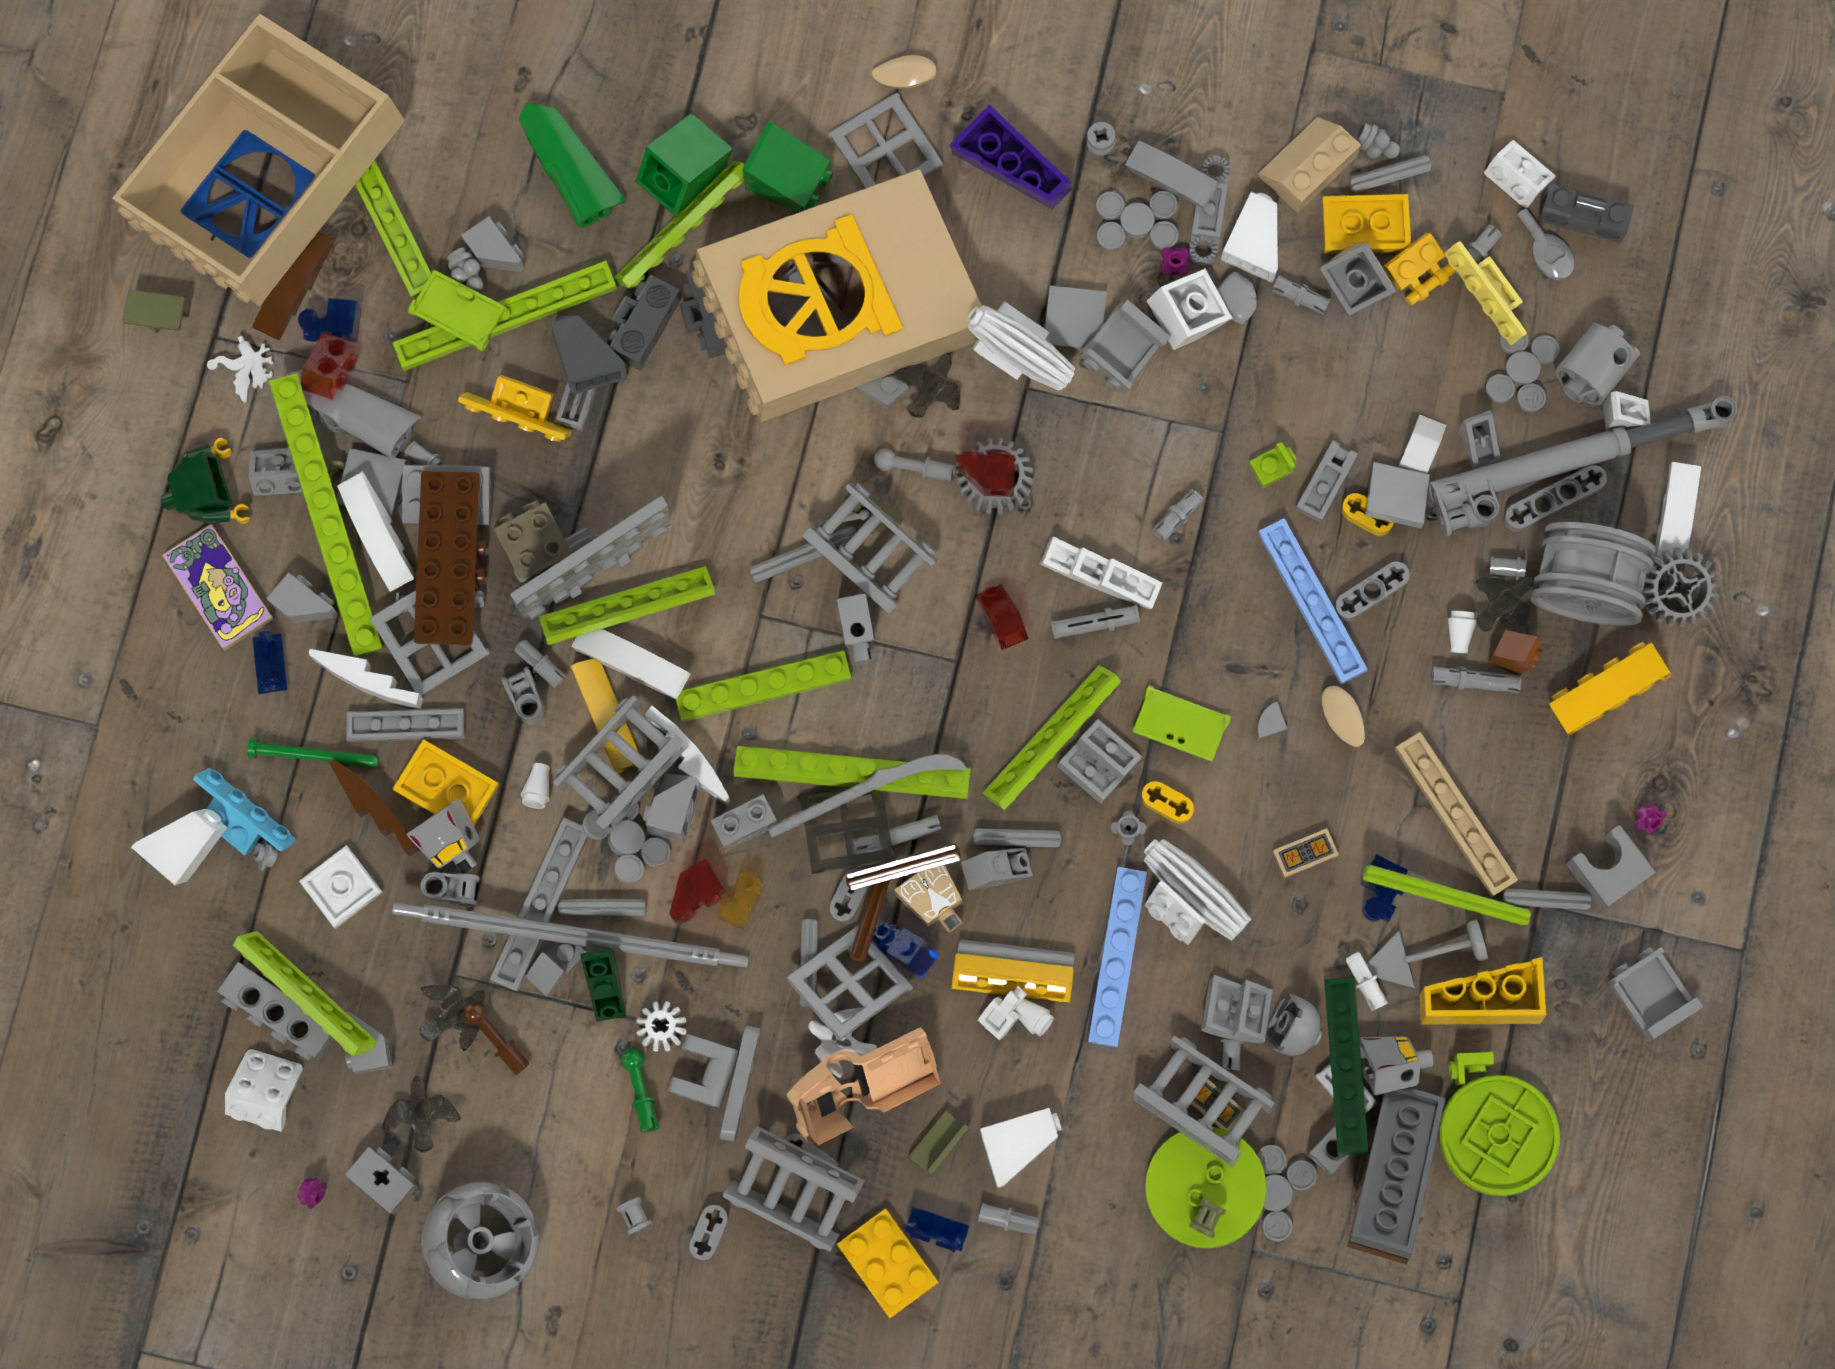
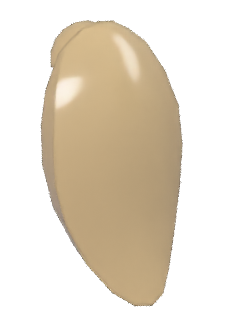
M917 55L895 58L881 64L872 71L874 80L879 84L897 89L920 86L933 79L937 74L936 65L933 61Z
M1337 686L1327 687L1322 693V708L1328 724L1344 742L1354 747L1361 746L1364 743L1365 733L1359 707L1354 699L1342 688Z

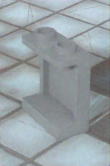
M1127 299L1116 306L1078 356L1084 360L1083 364L1087 369L1094 373L1098 372L1105 378L1104 382L1114 391L1123 392L1131 388V382L1158 347L1165 345L1171 336Z
M1649 947L1636 956L1639 962L1631 967L1627 962L1612 971L1615 977L1608 981V984L1648 1042L1703 1008L1697 997L1692 999L1663 956L1665 951L1662 947L1656 951Z

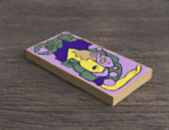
M212 524L162 555L224 651L274 620Z

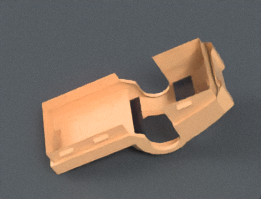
M920 1027L865 1055L852 1051L832 1053L803 1076L786 1095L794 1107L798 1120L796 1128L806 1141L810 1143L816 1142L817 1145H820L854 1128L840 1112V1107L846 1102L859 1101L866 1109H880L884 1113L940 1085L935 1057L926 1032ZM841 1060L851 1061L855 1068L857 1080L841 1085L827 1066ZM852 1087L853 1097H846L840 1090Z

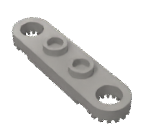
M1219 155L1208 157L1201 168L1203 174L1217 181L1219 185L1206 208L1198 205L1195 207L1189 257L1199 266H1207L1213 263L1218 253L1230 174L1228 161ZM1214 164L1219 165L1224 173L1219 177H1212L1211 174L1209 175L1208 167ZM1205 244L1210 247L1211 254L1204 258L1202 256L1199 257L1195 252V248L1198 245Z

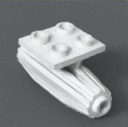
M1005 301L998 311L983 305L981 308L976 307L970 312L967 318V322H969L968 328L978 338L972 350L1017 380L1023 373L1029 378L1056 390H1062V388H1065L1074 376L1075 368L1051 343L1045 340L1050 332Z
M1156 839L1153 840L1144 850V853L1147 855L1144 862L1160 881L1148 898L1145 906L1153 918L1161 920L1170 928L1171 934L1176 939L1184 941L1189 945L1205 923L1232 941L1251 921L1250 916L1231 892L1193 857L1165 839L1160 842Z

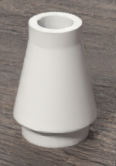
M1451 611V617L1448 618L1450 652L1468 653V647L1477 620H1474L1475 613Z
M542 763L533 764L531 773L521 792L523 805L530 808L543 809L546 803L550 801V767Z
M1023 999L1014 1009L1020 1016L1018 1019L1031 1034L1036 1033L1038 1036H1042L1054 1020V1017L1049 1014L1050 1010L1026 999Z

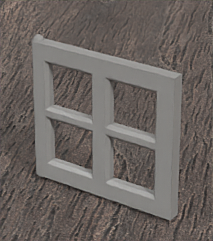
M899 93L892 94L828 134V138H832L865 189L876 185L866 167L884 156L888 158L899 176L920 169L923 177L943 166V162L901 101ZM893 108L906 130L885 141L872 120ZM866 125L879 146L858 158L845 136ZM914 140L927 161L906 172L893 151Z
M415 590L372 616L370 620L415 692L422 696L489 655L490 650L488 648L485 649L475 631H473V644L470 645L473 651L453 663H450L440 645L430 644L444 668L422 681L408 656L428 644H416L413 639L400 646L386 623L407 609L415 620Z
M854 925L850 932L787 977L789 984L839 1041L905 992L913 989V985L873 940L868 950V954L873 960L853 975L836 958L853 945L859 925ZM824 965H827L842 983L820 998L806 983L805 979ZM879 966L895 985L876 999H873L858 981ZM848 989L864 1008L841 1023L827 1007V1004Z

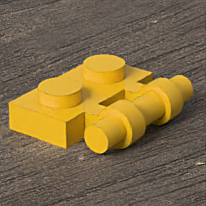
M1431 233L1422 235L1383 266L1397 290H1403L1409 286L1412 292L1405 297V300L1410 306H1413L1418 301H1424L1429 297V292L1438 285L1443 286L1449 281L1448 277L1456 272L1449 263L1442 269L1437 264V262L1445 257V254ZM1428 270L1431 277L1421 284L1418 277Z

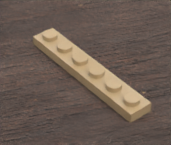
M1419 732L1396 746L1395 751L1491 897L1517 882V877L1422 733Z

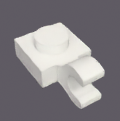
M1018 986L1013 992L1010 991L1004 1000L996 997L988 1005L978 1021L998 1040L1002 1039L1020 1017L1014 1009L1022 1002L1027 993Z

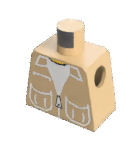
M945 864L919 871L894 889V894L927 927L939 920L946 931L950 933L963 923L953 910L962 903V899Z

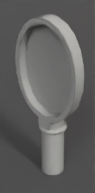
M1527 208L1521 210L1517 215L1530 232V236H1533L1535 239L1532 246V257L1538 269L1553 280H1563L1569 277L1574 268V258L1569 247L1559 237L1545 234L1542 231V227L1538 225Z

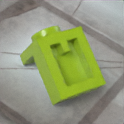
M1281 441L1276 444L1274 449L1249 461V466L1263 489L1292 474L1295 468L1296 457L1291 448H1285Z
M1493 1052L1457 1053L1454 1055L1453 1061H1449V1077L1454 1079L1455 1086L1465 1084L1464 1068H1468V1073L1486 1072V1067L1494 1064Z

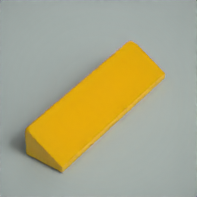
M593 658L570 666L599 733L617 713L615 709L619 704L601 662ZM625 723L617 733L638 751L627 723ZM609 741L605 744L604 748L615 772L619 774L635 767Z
M957 953L955 955L952 989L1008 995L1010 991L1013 992L1019 986L1027 993L1025 998L1070 1003L1074 969L1071 966Z

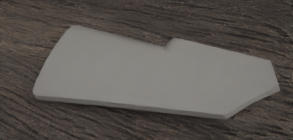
M314 369L282 374V377L298 374L311 420L333 432H339L343 429L390 458L396 457L411 438V427L421 420V416Z

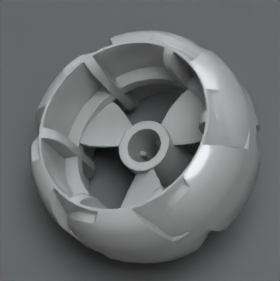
M482 1181L473 1182L453 1188L436 1201L423 1225L421 1250L423 1258L430 1268V1274L445 1290L465 1299H490L512 1291L529 1274L539 1250V1231L535 1228L532 1210L516 1192L503 1185ZM480 1205H489L499 1210L509 1223L506 1226L507 1231L511 1230V1232L493 1237L489 1229L480 1227ZM458 1217L468 1229L456 1234L453 1241L456 1253H453V1251H448L447 1232L450 1221ZM492 1250L503 1259L509 1260L507 1263H503L500 1271L492 1276L485 1278L481 1276L471 1277L477 1255L485 1254Z

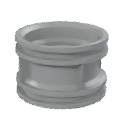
M1557 522L1547 525L1544 531L1546 539L1542 541L1541 551L1544 554L1540 573L1534 578L1533 587L1535 590L1531 592L1530 601L1548 612L1584 622L1614 626H1629L1640 623L1643 615L1641 609L1644 608L1646 600L1642 592L1646 574L1652 570L1653 561L1651 559L1654 558L1656 552L1654 544L1638 535L1597 524Z

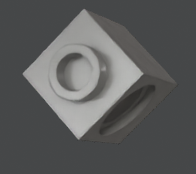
M1333 1127L1307 1154L1328 1176L1333 1174L1350 1156L1331 1157L1326 1151V1145L1329 1141L1337 1142L1336 1127Z

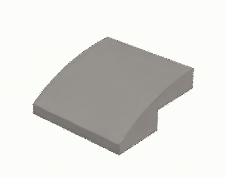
M1050 285L1045 330L1050 333L1045 340L1052 345L1084 348L1103 324L1107 291Z
M1097 719L1080 737L1073 748L1059 761L1057 767L1102 804L1136 766L1142 756Z
M1214 975L1209 980L1201 1031L1237 1041L1265 1042L1273 990L1245 980L1240 985Z

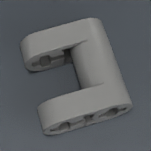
M686 1034L681 1049L709 1058L700 1085L671 1077L667 1092L721 1109L739 1051Z

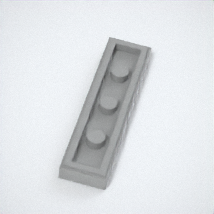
M464 708L346 711L347 742L465 739Z

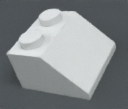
M1206 269L1160 287L1147 300L1160 327L1171 336L1168 341L1173 350L1200 339L1232 319Z

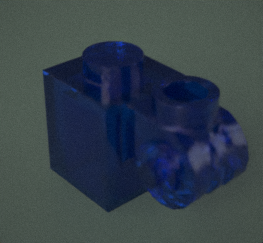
M328 298L327 312L322 318H319L317 312L313 309L303 310L298 316V323L303 330V339L310 342H319L322 337L328 338L333 343L346 345L349 341L357 342L361 308L355 300Z
M1377 854L1370 863V865L1405 875L1408 872L1407 869ZM1362 879L1360 885L1374 891L1376 897H1372L1364 903L1362 907L1364 917L1372 922L1381 919L1389 922L1397 907L1392 902L1397 894L1402 896L1404 892Z
M880 923L874 930L873 940L878 946L877 948L881 951L887 950V953L902 967L921 979L939 956L925 940L905 928L900 931V927L897 924Z

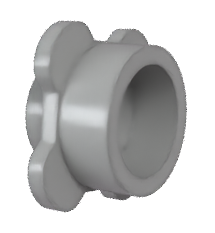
M1129 810L1123 813V817L1118 822L1111 824V832L1118 834L1122 838V843L1126 846L1132 845L1134 839L1146 831V825L1140 822L1134 816V813ZM1126 826H1131V830L1127 831Z
M263 838L262 843H258L253 852V860L258 863V870L263 871L265 866L272 867L277 859L278 850Z

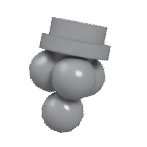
M1365 122L1355 136V140L1361 144L1360 149L1365 151L1369 158H1378L1382 151L1390 159L1396 158L1400 153L1399 145L1396 142H1390L1388 133L1383 129H1378V126L1373 123L1369 125Z
M462 247L450 253L447 259L449 261L448 267L451 271V278L459 283L466 282L467 287L480 292L483 288V282L478 277L480 263L476 260L473 252H469L467 247Z

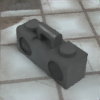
M1550 184L1544 196L1538 221L1621 243L1627 234L1634 205L1607 198L1602 199L1579 193L1577 190Z
M694 269L686 270L688 280L683 281L684 290L687 298L693 297V300L679 305L686 331L690 333L702 330V333L697 334L701 350H707L709 358L726 354L725 348L727 345L724 338L719 339L714 328L716 320L713 313L706 311L703 303L704 292L701 287H696L692 277ZM699 308L702 320L696 322L692 309Z
M652 275L648 277L646 282L641 281L635 291L636 301L627 296L622 298L610 319L612 323L620 328L619 330L614 329L607 341V344L610 345L609 347L624 363L640 371L682 299L680 289ZM633 308L634 310L632 311L628 320H624L629 309Z

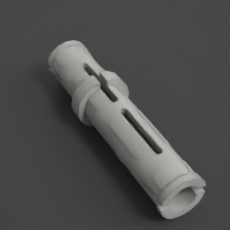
M1137 605L1116 610L1105 608V612L1051 621L1053 637L1057 639L1103 629L1113 631L1115 627L1140 623Z
M1433 666L1431 685L1453 686L1457 690L1475 688L1519 694L1521 675L1466 670V667L1459 666L1458 669Z
M936 814L932 817L887 830L880 828L877 829V833L856 839L853 838L852 843L855 847V854L859 857L860 855L880 849L887 851L889 850L888 847L935 833H941L942 830L941 826H939L938 816Z

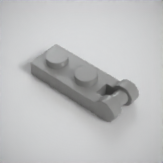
M1334 440L1330 444L1295 509L1320 523L1359 454L1353 450L1349 452L1341 448V444ZM1334 457L1344 462L1342 467L1331 462Z

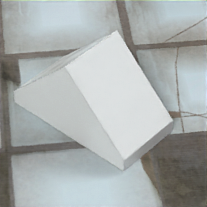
M1614 391L1609 394L1603 403L1606 431L1619 427L1629 430L1651 423L1649 403L1646 399Z
M1419 415L1398 467L1427 474L1442 440L1446 425Z

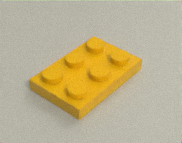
M1408 194L1322 197L1324 254H1339L1353 243L1367 242L1373 253L1402 252L1411 245Z
M423 739L393 787V791L432 814H436L460 798L473 826H475L500 784Z
M886 1208L837 1243L840 1250L890 1319L939 1283Z

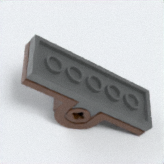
M1410 1087L1381 1094L1371 1142L1368 1146L1369 1154L1364 1156L1355 1186L1353 1203H1355L1356 1208L1347 1247L1407 1265L1413 1252L1445 1098Z

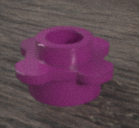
M1169 247L1164 248L1161 256L1164 258V263L1161 267L1162 272L1165 275H1186L1190 270V267L1187 265V258L1190 255L1189 250L1184 247L1179 250H1172ZM1177 259L1178 263H1173V260Z
M1647 804L1636 813L1635 820L1637 822L1635 826L1637 829H1644L1647 834L1652 833L1662 825L1667 812L1665 810H1658V807L1653 804Z
M318 1178L306 1179L301 1184L297 1193L300 1203L302 1205L307 1204L309 1209L314 1208L315 1205L322 1201L325 1195L326 1183L323 1181L320 1183Z

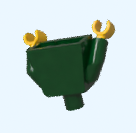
M218 438L214 442L213 447L206 445L186 451L175 466V470L169 473L167 477L171 491L162 494L160 498L166 510L176 508L178 513L188 515L190 519L204 523L230 522V519H235L240 524H246L250 521V517L240 518L237 516L239 511L249 510L247 505L239 504L234 510H229L228 508L233 506L219 460V458L227 459L232 454L230 448L223 451L219 450L220 447L228 444L226 439Z

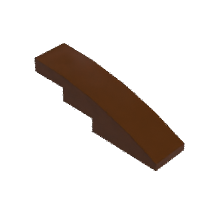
M319 231L267 296L252 328L276 340L281 339L291 316L296 315L307 290L311 291L335 239Z
M335 759L331 760L329 763L356 813L360 817L370 813L378 829L385 837L394 832L408 856L420 851L406 835L408 831L387 804L357 775Z

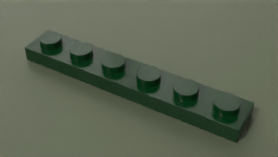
M1354 977L1324 979L1338 1156L1369 1154Z

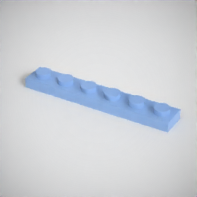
M1283 518L1258 531L1262 543L1339 683L1342 685L1367 672L1368 669L1286 520Z
M1122 867L1117 868L1088 1043L1118 1047L1147 874L1145 871Z

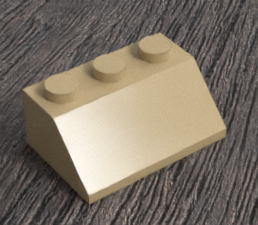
M1317 117L1258 173V176L1289 206L1299 213L1357 158L1361 144L1342 126Z

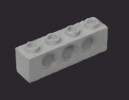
M239 962L217 991L224 996L221 1002L234 1011H237L239 1007L249 1013L246 1019L260 1028L263 1023L273 1029L270 1035L283 1044L289 1040L297 1045L294 1051L308 1061L312 1056L320 1060L334 1041L333 1037L326 1034L320 1025L310 1016L304 1014L302 1009L293 1000L286 997L281 990ZM252 990H258L260 994L259 1000L253 1005H248L246 1000L248 993ZM277 1006H282L284 1009L283 1017L278 1021H272L271 1011ZM303 1022L307 1023V1034L304 1037L297 1038L295 1035L296 1026Z

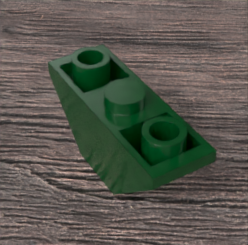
M607 948L580 953L596 1021L626 1017L619 971L613 949Z

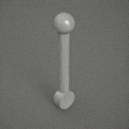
M866 509L861 510L858 514L848 515L842 522L857 519L867 521L870 518V512ZM829 519L818 520V526L822 527Z

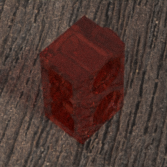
M322 332L302 369V390L333 400L337 391L344 389L348 377L347 372H353L356 366L358 356L354 355L355 342Z

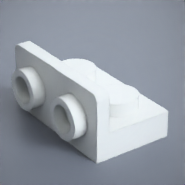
M1514 140L1494 157L1484 172L1488 178L1524 208H1528L1535 198L1556 177Z

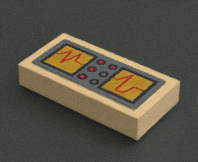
M1327 828L1272 851L1284 879L1339 856Z
M1208 1079L1190 1105L1204 1116L1222 1090ZM1231 1099L1214 1122V1125L1230 1132L1245 1109Z

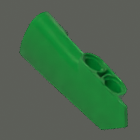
M525 103L518 118L543 169L549 179L553 180L579 228L587 227L611 214L610 208L626 203L625 198L557 109Z

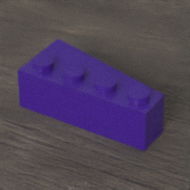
M990 105L949 144L953 155L1052 210L1072 190L1070 180Z

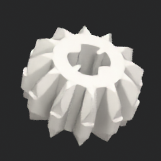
M666 1001L662 1010H660L657 1002H653V1013H650L647 1008L642 1009V1012L648 1017L647 1020L637 1018V1024L645 1026V1028L637 1031V1035H648L642 1044L647 1047L654 1041V1052L659 1051L661 1043H663L665 1051L669 1052L671 1051L669 1041L672 1040L677 1046L681 1044L676 1034L686 1035L687 1031L678 1026L685 1024L687 1021L685 1017L676 1018L681 1012L679 1007L674 1008L669 1013L670 1002ZM666 1020L669 1021V1024H666L667 1032L664 1033L661 1030L657 1033L654 1032L657 1029L655 1026L657 1021L662 1023Z

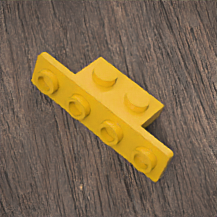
M504 375L498 376L491 400L469 392L461 394L458 398V402L465 404L464 408L469 411L480 413L482 410L492 414L491 418L497 421L508 422L509 420L518 423V428L528 432L540 431L545 433L544 436L552 441L560 442L561 439L565 440L570 437L572 433L571 429L546 421L554 393Z

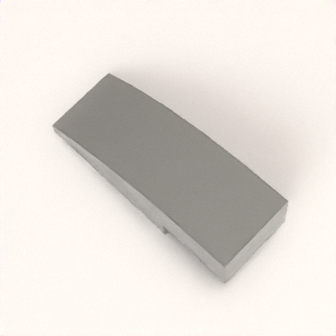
M1138 141L1125 164L1133 174L1155 183L1160 189L1203 208H1206L1219 185L1217 181L1142 141Z

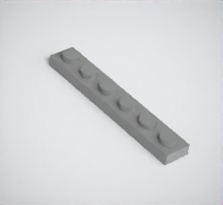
M563 817L519 913V919L550 923L588 839L582 825ZM509 935L489 980L518 992L542 939Z

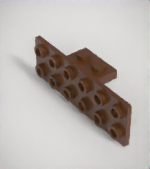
M423 471L421 473L414 642L416 644H473L475 591L480 590V585L485 583V569L480 566L481 556L486 555V540L482 539L478 532L480 475L478 472Z

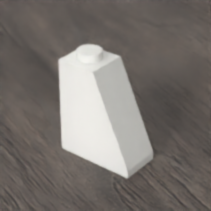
M1251 192L1225 245L1221 260L1273 283L1278 270L1277 203L1264 193L1255 194Z
M202 809L191 812L135 842L131 848L169 881L177 885L188 882L228 827L221 822V817L217 813L209 809Z
M1046 1108L980 1129L997 1189L1004 1187L1058 1138L1057 1131L1062 1129L1057 1113L1051 1114L1050 1109Z

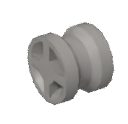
M1097 122L1088 130L1087 148L1093 155H1108L1113 150L1115 144V131L1110 124Z

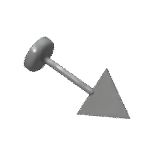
M1477 919L1469 921L1466 925L1469 939L1408 956L1405 954L1398 931L1366 965L1372 976L1377 975L1379 979L1415 988L1408 965L1410 962L1470 946L1476 960H1488V955Z

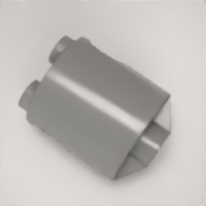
M1593 323L1560 363L1555 373L1561 382L1563 392L1568 398L1577 403H1581L1583 400L1595 406L1601 405L1640 356V352L1623 338L1624 333L1615 325H1610L1607 328L1598 323Z

